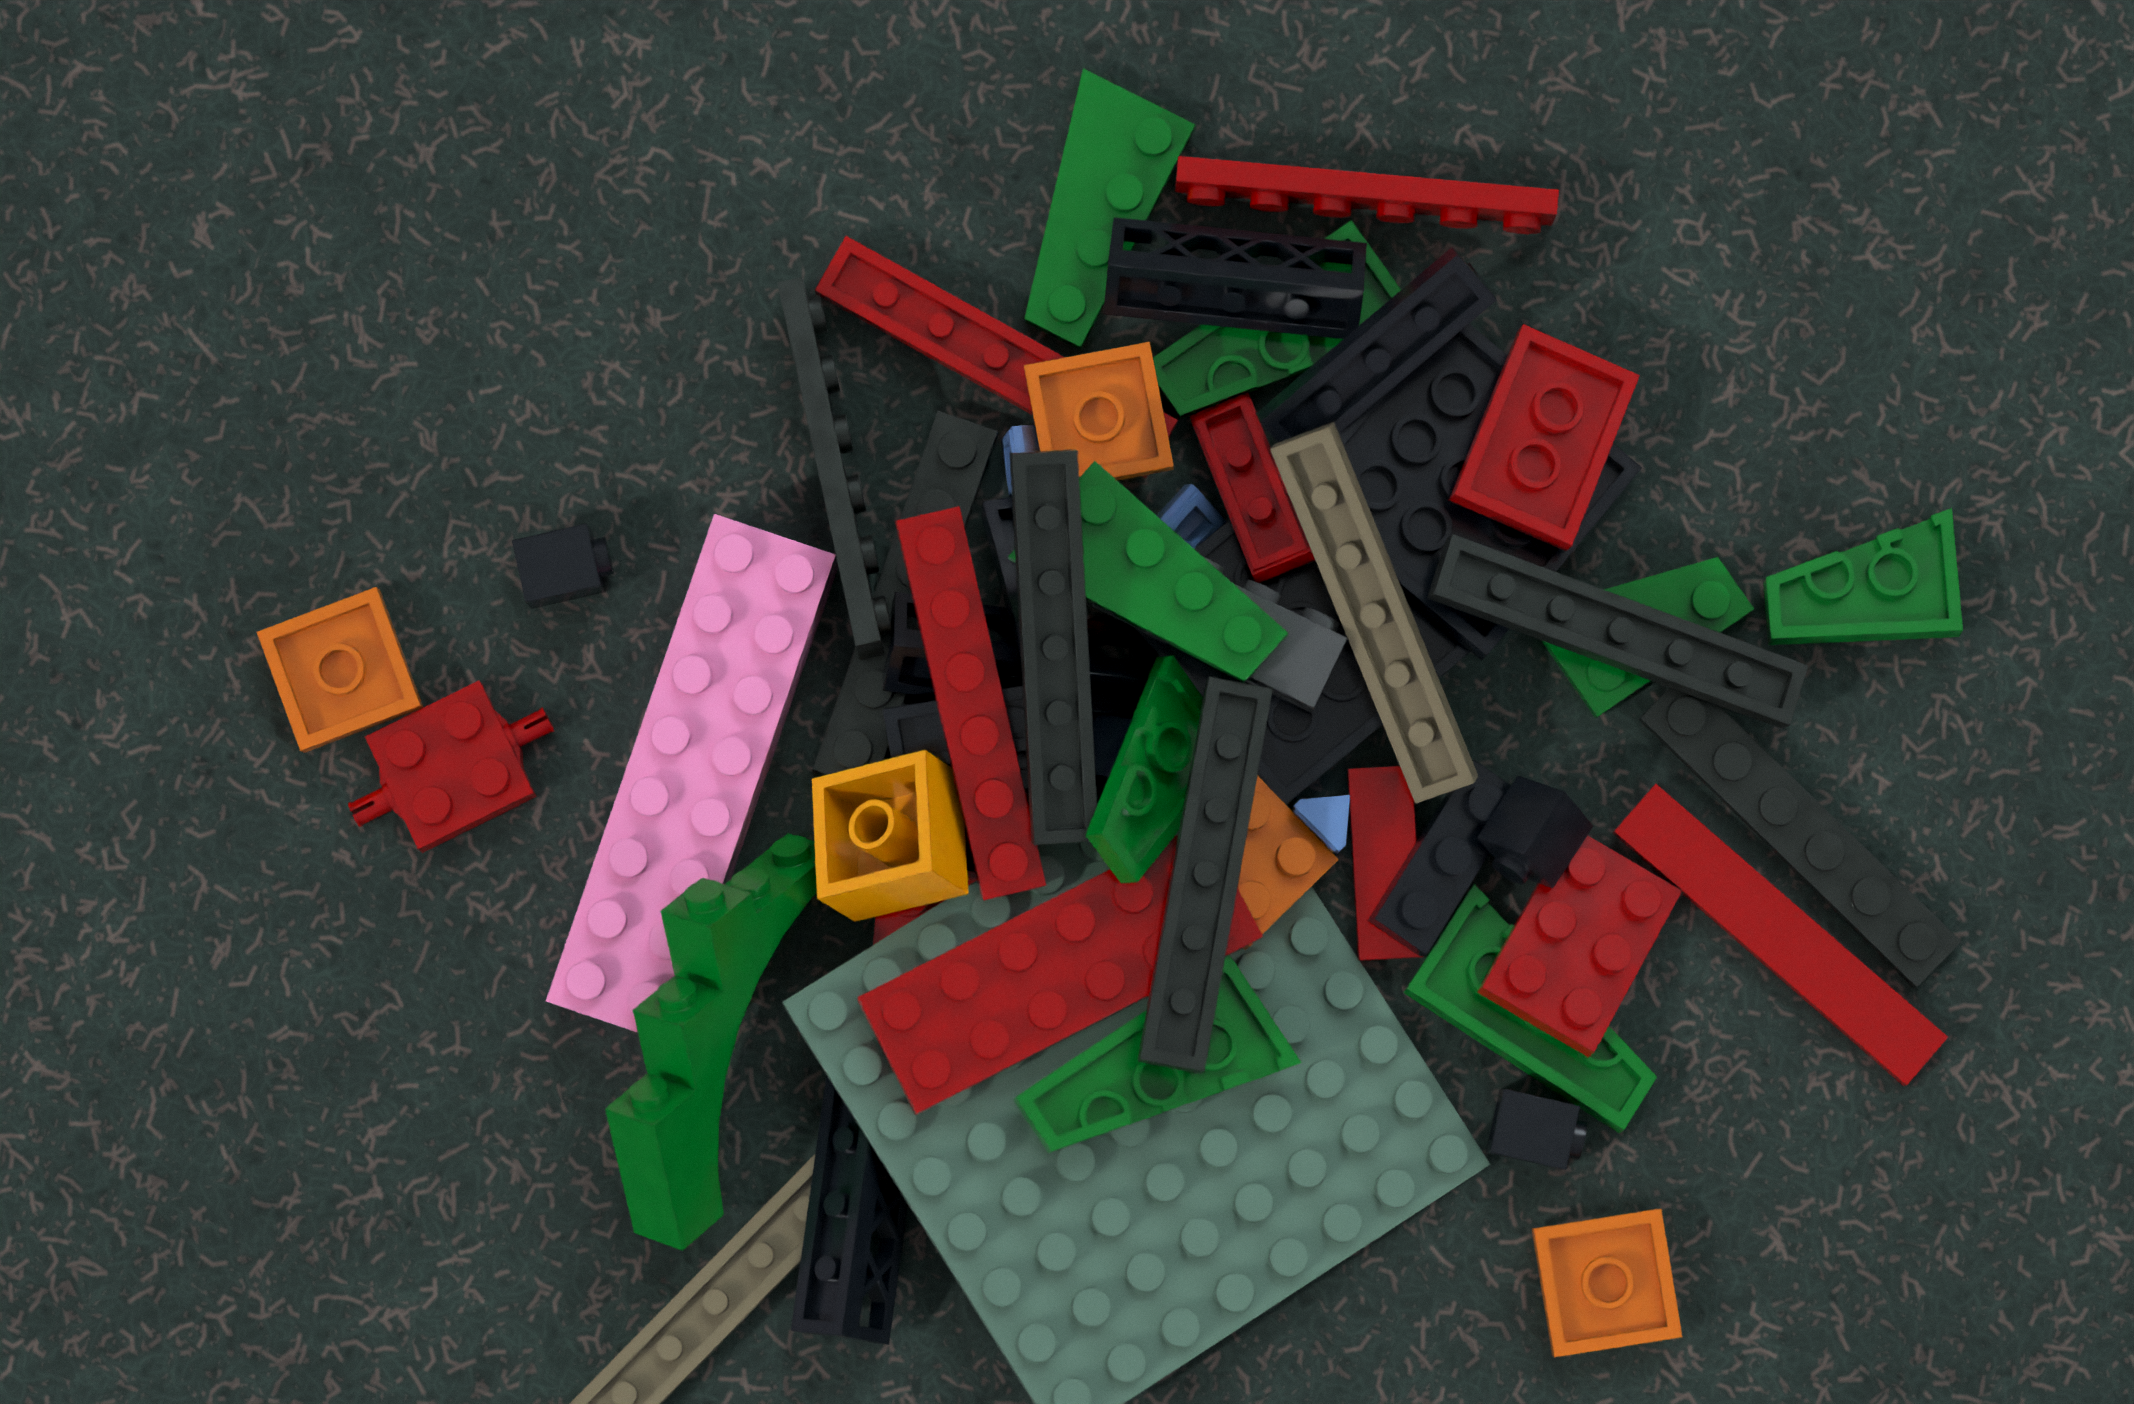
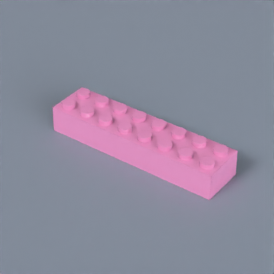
M714 514L546 1002L638 1032L633 1009L674 976L660 911L701 878L714 880L721 884H726L731 880L838 569L836 554Z

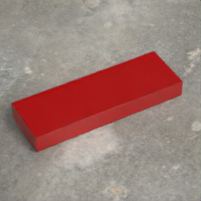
M1246 392L1189 417L1255 582L1261 583L1314 561L1315 558L1291 499L1286 495L1288 493L1271 453V446L1262 424L1256 415L1257 412L1249 393Z
M1400 766L1347 769L1348 795H1350L1349 817L1358 961L1422 958L1423 956L1417 955L1368 921L1416 844L1413 796Z

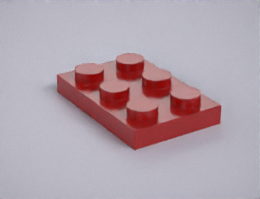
M1523 324L1515 336L1449 500L1567 551L1574 543L1640 375Z
M1587 835L1554 888L1537 883L1477 993L1589 1058L1598 1047L1682 890Z

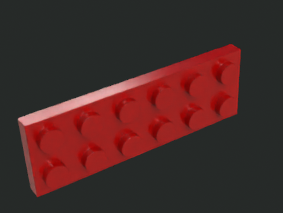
M1178 835L1173 837L1138 882L1120 883L1111 869L857 997V1001L915 1115L1149 996ZM1238 887L1225 957L1263 937Z

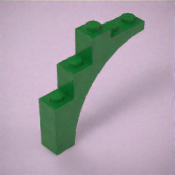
M787 833L784 837L775 841L768 850L742 871L736 873L726 884L701 878L660 911L674 976L633 1009L647 1074L605 1108L635 1234L683 1251L724 1215L718 1175L719 1121L726 1074L739 1027L760 976L783 935L810 899L817 893L815 841Z

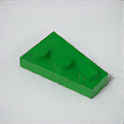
M1952 508L1931 515L1929 520L1902 530L1896 528L1880 534L1875 540L1843 552H1838L1837 550L1766 577L1763 583L1768 645L1959 637L1963 631Z
M1718 557L1604 589L1719 633L1754 610ZM1542 641L1595 718L1650 682L1648 679Z
M1174 656L1157 657L1085 835L1120 883L1138 882L1180 828L1203 696Z

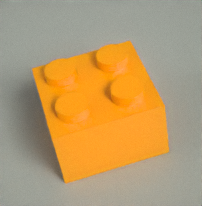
M922 750L812 778L818 900L856 922L969 894L965 825L952 768L927 750Z

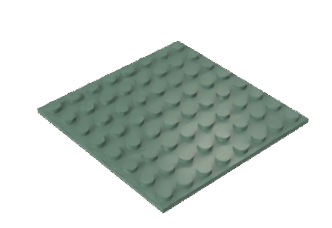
M1090 841L1037 845L1047 886L982 900L978 881H975L968 886L969 894L943 901L784 1000L781 1004L1033 1403L1124 1404L1491 1164L1361 962L1358 961V957L1312 886L1262 934L1263 937L1260 940L1254 942L1246 950L1242 948L1230 954L1302 1062L1299 1065L1048 1153L1013 1101V1098L1147 1010L1148 996L915 1115L857 1001V997L1110 869Z

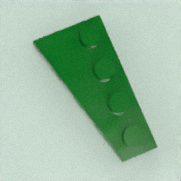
M1083 68L1026 309L1025 323L1079 350L1082 349L1104 306L1113 218L1148 221L1178 163V156L1182 155L1195 130L1196 124ZM1124 241L1123 250L1132 251L1136 243Z
M1352 220L1325 238L1367 243ZM1368 243L1366 247L1364 293L1359 325L1401 291ZM1324 262L1318 265L1325 271L1351 273V265ZM1199 325L1153 357L1159 391L1178 418L1182 419L1246 392L1251 393L1307 371L1343 339Z
M1094 461L1079 477L1086 599L1116 614L1117 617L1138 628L1141 627L1169 642L1172 646L1245 683L1287 637L1288 632ZM1015 549L1008 556V560L1016 563Z
M1473 884L1403 993L1566 1100L1580 1106V1109L1620 1134L1625 1130L1657 1076L1610 1026H1608L1595 1052L1588 1058L1477 993L1514 925H1509L1488 903L1490 899Z
M1228 955L1225 957L1205 1072L1199 1074L1137 1062L1147 1011L1145 1010L1013 1098V1101L1047 1152L1052 1153L1294 1067L1302 1062L1232 957Z

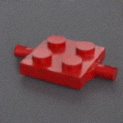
M478 680L365 736L379 766L382 788L353 802H349L348 807L359 827L393 810L405 821L417 849L424 853L537 797L524 770L521 747L550 732H555L554 727L543 707L509 724L496 712L484 685Z

